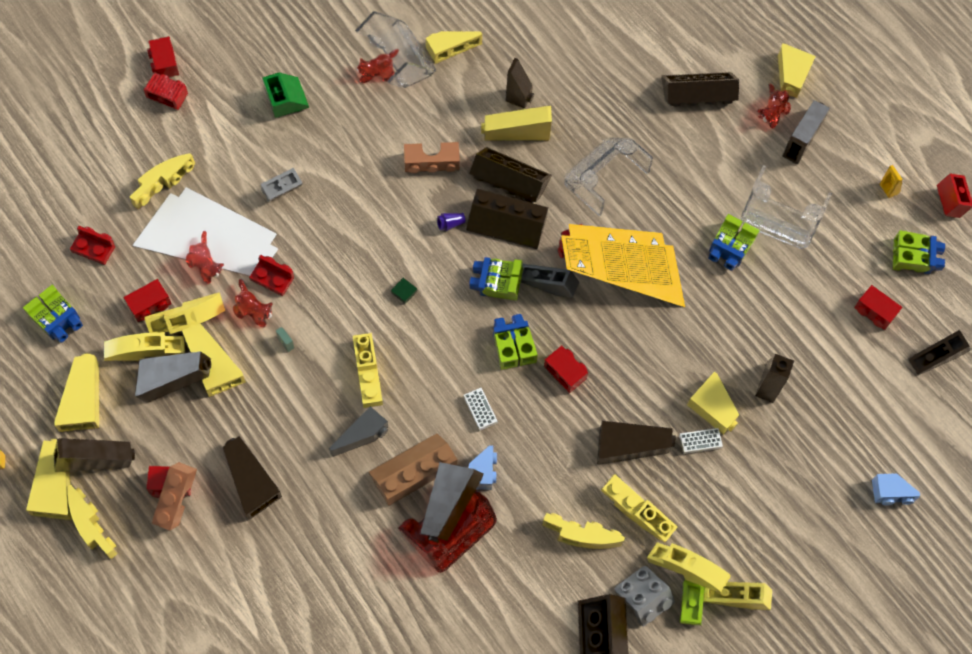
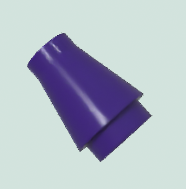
M441 213L440 216H437V225L440 231H448L466 222L464 213Z

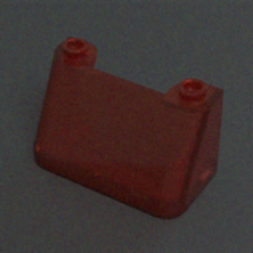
M476 490L448 541L440 539L439 543L427 540L428 536L421 534L424 518L420 522L414 518L405 520L398 527V530L437 572L442 573L495 526L497 517L489 500Z

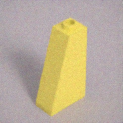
M551 106L485 115V123H481V134H485V141L549 140L552 124Z
M200 323L182 330L191 353L201 351L211 358L212 366L209 377L202 380L209 397L246 383L242 371Z
M82 354L81 356L74 357L54 421V425L59 432L99 428V362L95 355Z
M57 439L43 440L26 511L31 516L72 520L67 497V487L70 485V471L55 472L53 452Z

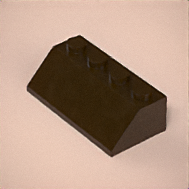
M732 72L662 75L664 99L670 106H680V103L694 106L701 102H705L707 105H713L716 102L732 104L733 101H739V79Z
M485 147L475 155L469 172L470 175L474 176V179L487 181L492 187L503 188L507 190V193L514 196L519 195L530 203H536L541 198L552 177L547 172L488 147Z
M477 189L466 230L538 249L549 207Z
M607 594L579 600L580 654H629L625 597Z

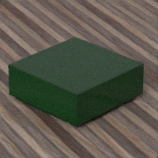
M402 278L393 287L391 294L406 304L416 294L418 288L405 278Z

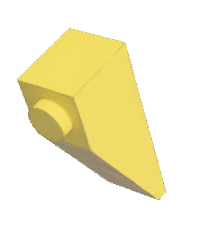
M441 31L431 34L426 38V49L435 64L482 44L481 31Z
M727 582L721 593L705 587V603L753 610H771L772 589L765 583Z

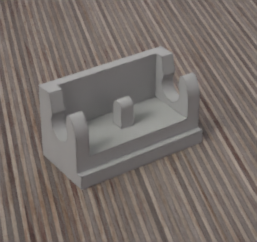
M292 168L262 183L261 191L263 195H266L267 201L271 202L272 199L302 186L303 183L295 169Z

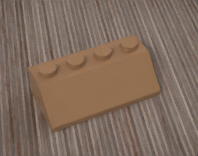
M437 433L369 471V475L387 505L390 506L435 480L440 462L457 465L458 459L448 443Z

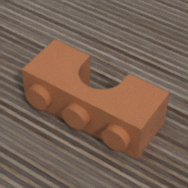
M459 142L440 143V152L434 156H429L423 152L422 143L404 144L405 172L418 173L428 171L433 173L437 171L453 172L460 170Z
M180 462L169 467L152 524L169 531L179 526L185 506L181 505L185 493L192 487L197 472L196 468Z

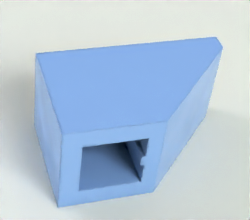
M489 445L469 463V468L484 473L477 489L492 490V483L496 484V471H493V464H497V452H493V446Z
M877 474L872 479L875 503L892 505L894 502H902L903 505H910L920 497V492L898 474Z

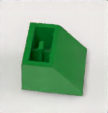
M280 72L262 77L264 89L275 118L309 108L298 77Z

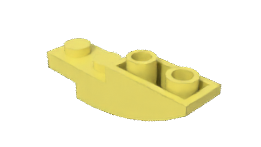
M188 153L171 158L142 175L138 179L140 187L130 196L133 206L139 210L149 202L155 193L160 192L164 185L170 189L173 185L178 184L181 178L194 168L193 155Z
M219 292L184 302L182 306L145 316V322L149 333L169 332L172 334L187 329L191 325L205 322L224 312L225 308Z
M165 332L133 334L104 342V361H140L144 357H161L185 353L184 336H165Z
M372 333L354 335L353 342L363 408L381 406L383 401Z
M616 474L612 475L602 487L601 491L614 502L613 505L661 541L666 542L676 530L677 526L651 502L643 500Z
M70 484L67 487L68 504L78 532L91 549L99 545L108 557L112 559L117 555L113 549L116 545L109 537L105 539L101 535L104 530L97 523L99 520L96 515L98 510L91 502L87 504L83 500L86 495L79 487L75 490Z
M546 513L542 526L560 533L558 541L582 548L608 549L620 547L625 537L621 536L620 532L604 529L597 522H587L585 528H581L579 523L562 520V517L555 513H551V515Z
M657 542L647 557L649 563L682 574L685 580L720 593L731 577L729 573L711 561L673 543L669 547Z

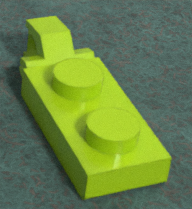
M685 578L682 587L680 623L701 626L704 586L687 581Z

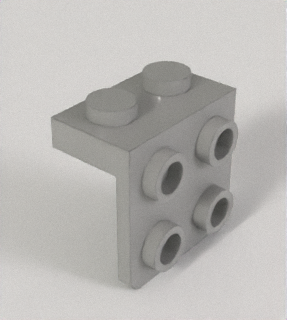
M647 566L641 567L615 587L616 593L621 597H625L626 603L634 610L638 623L643 627L675 603L670 587Z

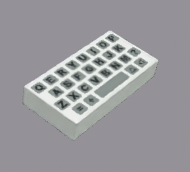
M482 388L463 396L479 431L497 424L498 421Z
M719 428L680 433L679 435L683 454L722 449L723 447Z

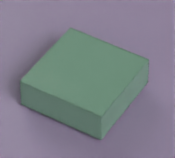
M283 327L277 329V338L285 349L290 352L294 349L292 339Z

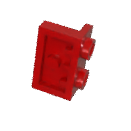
M78 226L77 231L79 234L70 247L71 252L105 265L116 247L112 237L106 233H97L88 226H85V228Z
M259 255V262L249 276V279L283 297L294 279L292 269L286 264L281 265L270 256Z

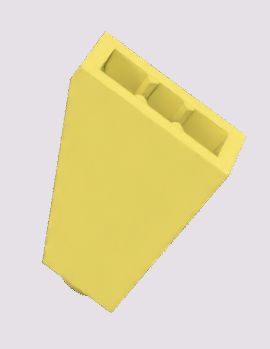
M784 43L782 44L778 54L781 92L788 96L798 97L816 56Z
M714 372L690 398L687 405L714 428H719V432L724 435L728 430L731 432L737 426L738 422L736 420L739 413L718 374Z

